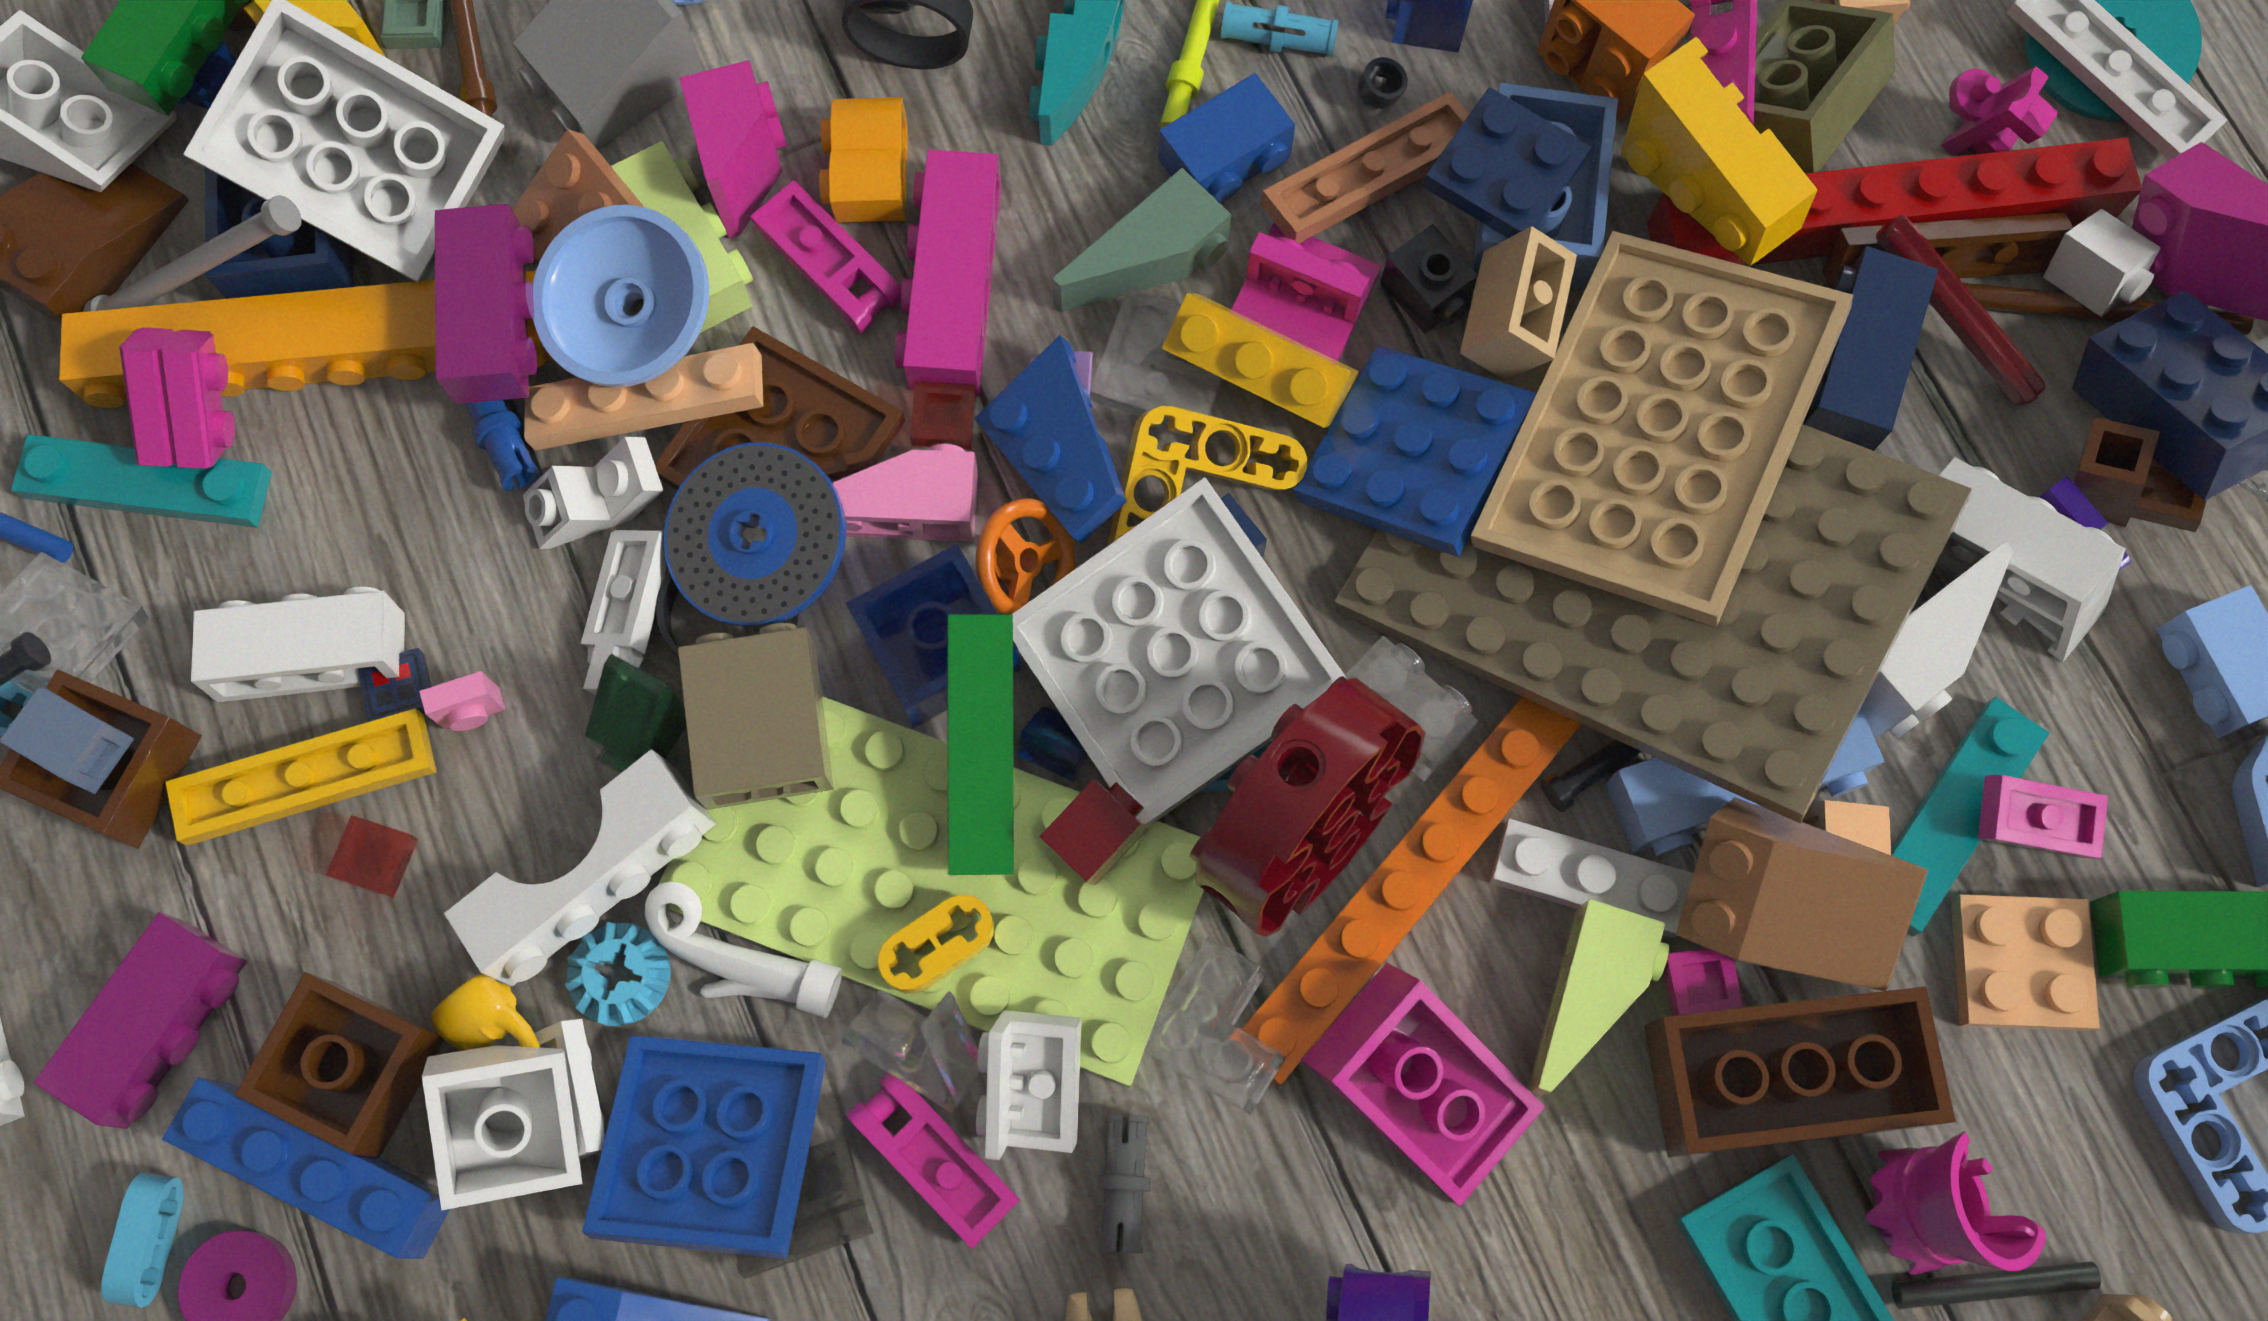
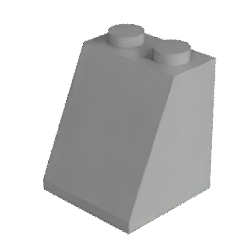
M550 0L513 42L524 64L517 69V72L529 91L537 100L545 95L554 104V107L550 109V113L564 133L568 129L585 134L597 150L682 93L679 77L703 72L682 11L672 0Z

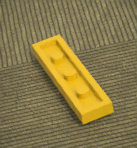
M415 708L165 782L176 840L189 846L437 773L424 714Z

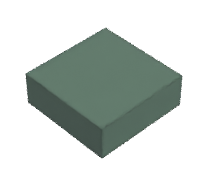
M384 0L380 39L386 49L443 48L447 0Z

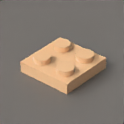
M1961 894L1950 899L1959 1026L2091 1031L2100 1028L2088 899Z

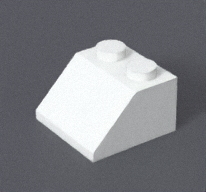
M493 1045L427 1057L422 1081L441 1210L582 1184L564 1049Z

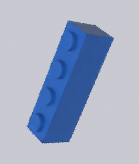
M197 1077L161 1140L397 1259H424L450 1209L441 1210L437 1186L381 1158L350 1154L235 1096L234 1094L238 1087L233 1084Z

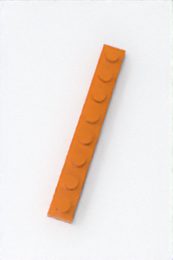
M1522 697L1239 1031L1230 1045L1280 1087L1301 1062L1304 1055L1327 1031L1582 724Z

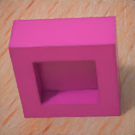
M1709 948L1668 954L1663 972L1672 1016L1744 1008L1733 958Z

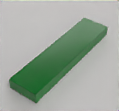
M947 615L948 875L1014 874L1013 615Z

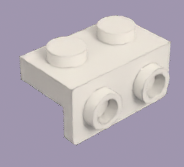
M1003 1010L990 1032H983L978 1048L977 1064L980 1073H987V1095H982L978 1103L976 1132L977 1135L986 1136V1159L1000 1160L1007 1146L1067 1153L1073 1152L1077 1144L1081 1046L1080 1017Z

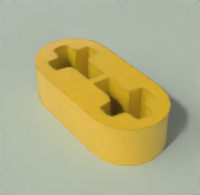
M956 895L946 899L891 935L883 943L878 954V968L881 976L894 990L904 994H916L929 988L980 954L990 944L994 935V922L988 907L980 899L971 895ZM961 910L967 917L978 914L982 918L974 925L978 935L974 940L967 942L964 937L958 935L943 945L938 941L940 937L951 931L954 927L951 916L955 912ZM929 944H933L935 950L919 961L922 973L918 977L911 979L906 972L899 973L896 976L893 975L892 969L899 963L895 953L900 948L906 946L909 951L916 953Z

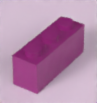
M509 204L435 210L436 380L455 404L529 398L528 375H533L537 372L535 345L532 338L528 337L527 319L535 318L533 287L529 281H526V263H533L535 258L534 242L530 228L528 226H521Z
M158 912L33 1083L95 1125L128 1129L131 1123L141 1119L154 1105L158 1097L157 1087L171 1067L183 1061L192 1052L199 1039L198 1030L212 1010L223 1005L233 995L239 984L240 978L238 974L248 961L190 923Z

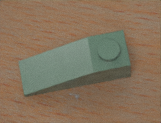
M1181 168L1052 278L1054 305L1061 312L1185 279L1201 265L1205 268L1212 266L1224 255L1229 247L1231 213Z

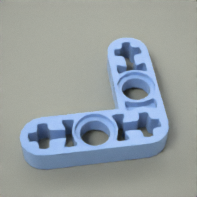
M2268 997L2255 1000L2146 1055L2138 1062L2134 1070L2133 1084L2137 1095L2208 1215L2220 1228L2237 1234H2256L2268 1231V1174L2221 1098L2220 1093L2268 1069V1037L2258 1040L2252 1032L2268 1026ZM2218 1034L2225 1035L2237 1045L2239 1062L2232 1071L2222 1069L2212 1058L2211 1043ZM2176 1070L2181 1081L2174 1085L2175 1091L2164 1092L2159 1081L2166 1077L2165 1071ZM2198 1103L2201 1111L2184 1114L2179 1118L2175 1114V1111L2188 1109L2187 1104ZM2200 1122L2213 1127L2221 1140V1149L2218 1156L2213 1160H2206L2199 1156L2192 1145L2191 1134L2194 1127ZM2234 1165L2237 1168V1172L2224 1174L2227 1179L2214 1180L2211 1174L2215 1171L2230 1169ZM2248 1191L2253 1199V1202L2249 1203L2246 1207L2248 1214H2236L2232 1204L2238 1201V1192Z

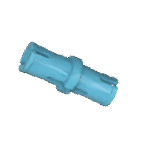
M1227 1L1222 21L1221 38H1232L1270 45L1271 52L1281 53L1283 47L1327 54L1326 56L1332 57L1339 20H1327L1289 13V6L1278 5L1277 10L1237 5ZM1254 23L1304 30L1306 34L1302 36L1255 28Z

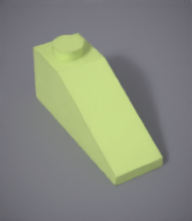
M1588 899L1576 909L1527 1088L1534 1096L1540 1097L1552 1092L1647 989L1650 981H1658L1660 979L1669 953V945L1661 942L1665 927L1664 922L1592 899Z

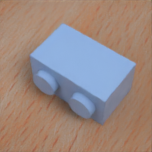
M2252 585L2184 611L2156 629L2162 639V648L2167 660L2179 670L2193 695V704L2198 716L2210 726L2217 739L2268 719V613Z

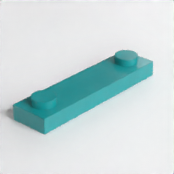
M27 434L11 491L21 498L258 528L272 471L263 463L219 458L213 466L206 469L177 467L176 464L168 467L139 465L136 462L134 447Z
M1996 696L1985 703L1891 847V856L1929 869L1907 932L1912 937L1922 933L1981 841V839H1978L1985 775H2006L2021 778L2050 733Z

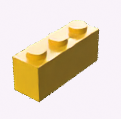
M1194 293L1186 294L1162 346V349L1323 428L1331 426L1359 371L1201 294Z

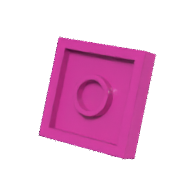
M1273 223L1268 235L1259 232L1251 247L1246 280L1231 310L1330 358L1340 361L1379 278L1382 265L1314 237L1297 243L1292 239L1286 238L1278 226Z

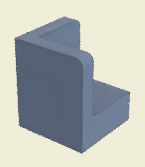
M40 687L36 689L3 734L0 743L63 780L96 794L134 738L87 713L50 690Z

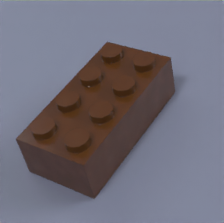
M1926 986L1667 1016L1644 1025L1668 1158L1922 1128L1956 1122Z

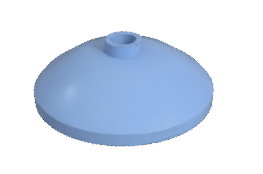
M637 205L602 207L580 216L567 225L553 239L544 252L536 269L532 286L534 326L546 351L561 367L571 374L592 384L607 387L638 385L662 375L676 365L687 354L700 334L709 303L708 273L703 257L694 241L670 218L652 209ZM638 299H643L642 310L638 314L631 316L632 304Z

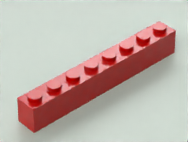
M2128 137L1805 173L1817 188V193L1802 228L1754 264L1829 256L1841 228L1884 225L1890 219L1900 215L1907 216L1912 223L2065 212L2072 226L2075 227L2100 209L2117 218L2140 194L2142 186ZM1662 192L1647 222L1650 241L1743 266L1748 265L1733 251L1722 247L1712 233L1688 213L1679 210L1673 204L1671 198Z

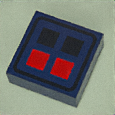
M419 648L399 653V677L386 678L375 666L358 668L368 722L415 708L422 714H425L419 691L432 686L425 654Z

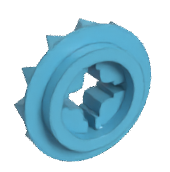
M606 922L603 927L583 936L581 943L577 946L574 953L567 957L568 972L567 981L564 985L570 993L575 1008L589 1019L607 1026L629 1025L648 1016L663 1000L670 982V961L665 947L659 943L649 930L635 923ZM624 953L626 955L624 966L633 971L634 975L641 977V982L630 980L629 983L619 981L614 991H608L609 980L600 975V972L594 969L596 964L601 966L604 963L609 965L615 964L619 955L623 956Z

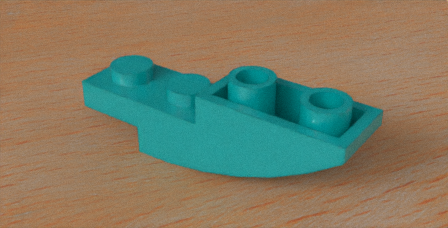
M1065 0L1064 14L1050 13L1048 36L1038 35L1036 42L1035 70L1043 71L1042 86L1031 87L1029 102V121L1039 122L1041 145L1052 146L1070 128L1100 84L1115 48L1121 27L1125 0Z

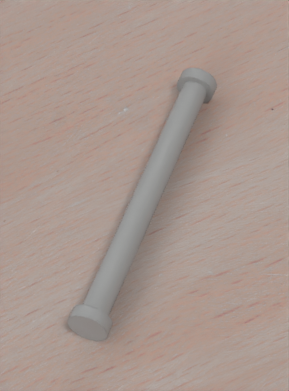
M281 195L274 196L262 204L261 212L113 295H98L87 301L84 305V312L145 306L275 234L286 236L298 230L301 226V214L297 206L289 198Z

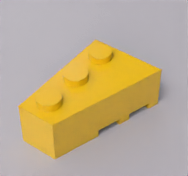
M1696 36L1643 73L1620 156L1628 162L1637 174L1645 176L1671 198L1673 204L1679 210L1688 213L1712 233L1722 247L1733 251L1749 266H1752L1802 228L1817 193V188L1770 129L1760 134L1737 106L1745 97L1733 82L1725 88L1722 87L1701 60L1708 53V50Z

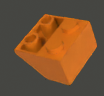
M1554 0L1537 53L1544 58L1545 63L1552 71L1559 75H1565L1587 94L1618 98L1616 118L1623 122L1633 111L1643 73L1681 47L1695 14L1678 0Z

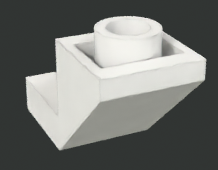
M624 437L594 467L551 466L522 496L525 502V514L529 523L532 524L539 549H551L631 521L663 492V488L646 438Z

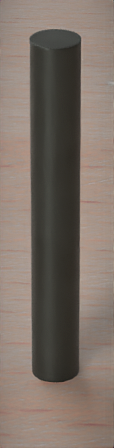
M2089 1261L2031 1267L2021 1271L2002 1270L1894 1281L1892 1283V1295L1898 1309L2099 1289L2101 1286V1276L2097 1265Z

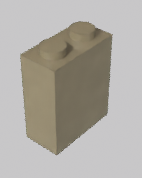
M776 623L760 628L758 635L734 638L733 635L728 633H712L697 638L695 645L678 647L694 796L707 810L834 790L816 647L806 627L797 628L796 625L791 623Z

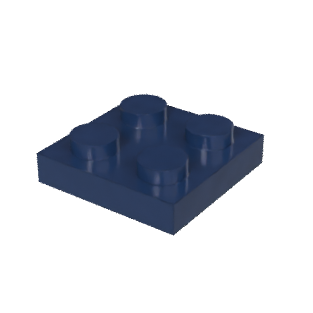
M1489 87L1426 174L1423 188L1505 237L1510 238L1531 226L1537 230L1587 160L1592 146Z

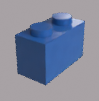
M1254 73L1159 130L1158 160L1171 177L1183 168L1219 203H1222L1236 194L1241 188L1242 183L1260 172L1262 174H1270L1279 169L1288 160L1292 151L1295 123L1259 76Z

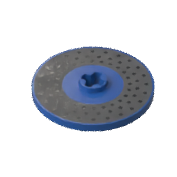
M764 442L745 443L726 448L698 465L687 476L676 492L669 507L664 529V551L667 566L673 581L682 595L694 607L709 617L739 627H763L780 623L796 616L812 605L823 594L834 578L841 563L846 541V520L843 505L835 486L826 473L803 454L782 445ZM759 525V527L767 531L763 542L753 541L750 545V542L743 538V532L746 527L754 529Z

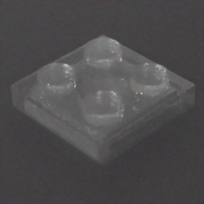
M40 552L0 594V655L11 649V641L24 632H30L45 643L51 654V662L39 671H24L10 680L11 683L33 694L36 689L47 687L57 669L91 683L147 622L149 617L143 606Z

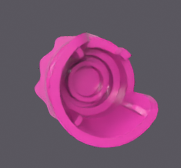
M1965 1131L1950 1138L1938 1147H1907L1882 1150L1877 1153L1881 1161L1887 1165L1873 1174L1870 1179L1875 1193V1207L1867 1213L1866 1219L1870 1224L1880 1227V1235L1889 1245V1252L1892 1256L1913 1261L1909 1265V1273L1911 1275L1940 1269L1948 1265L1960 1264L1965 1261L2006 1271H2021L2031 1266L2043 1250L2046 1235L2040 1224L2024 1216H1991L1988 1196L1980 1175L1989 1174L1993 1167L1986 1158L1966 1159L1968 1156L1967 1146L1970 1140Z

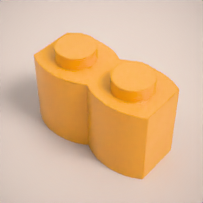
M902 97L832 99L831 118L821 119L822 149L824 154H830L829 169H820L819 189L822 204L831 205L837 223L906 221L908 127Z

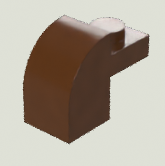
M2094 417L2083 448L2074 484L2103 518L2109 523L2126 527L2131 517L2196 532L2201 523L2207 500L2204 501L2153 458L2160 431Z

